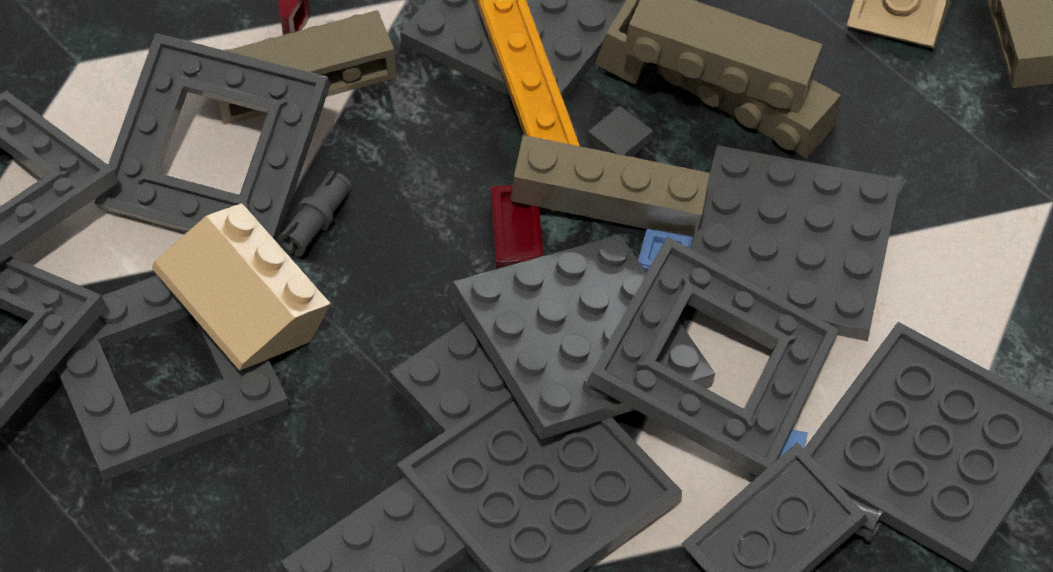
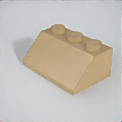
M242 203L206 215L155 260L152 266L155 273L239 371L311 342L331 304Z

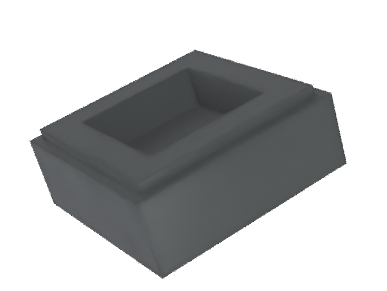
M621 106L588 131V142L600 151L630 157L635 156L653 141V130Z

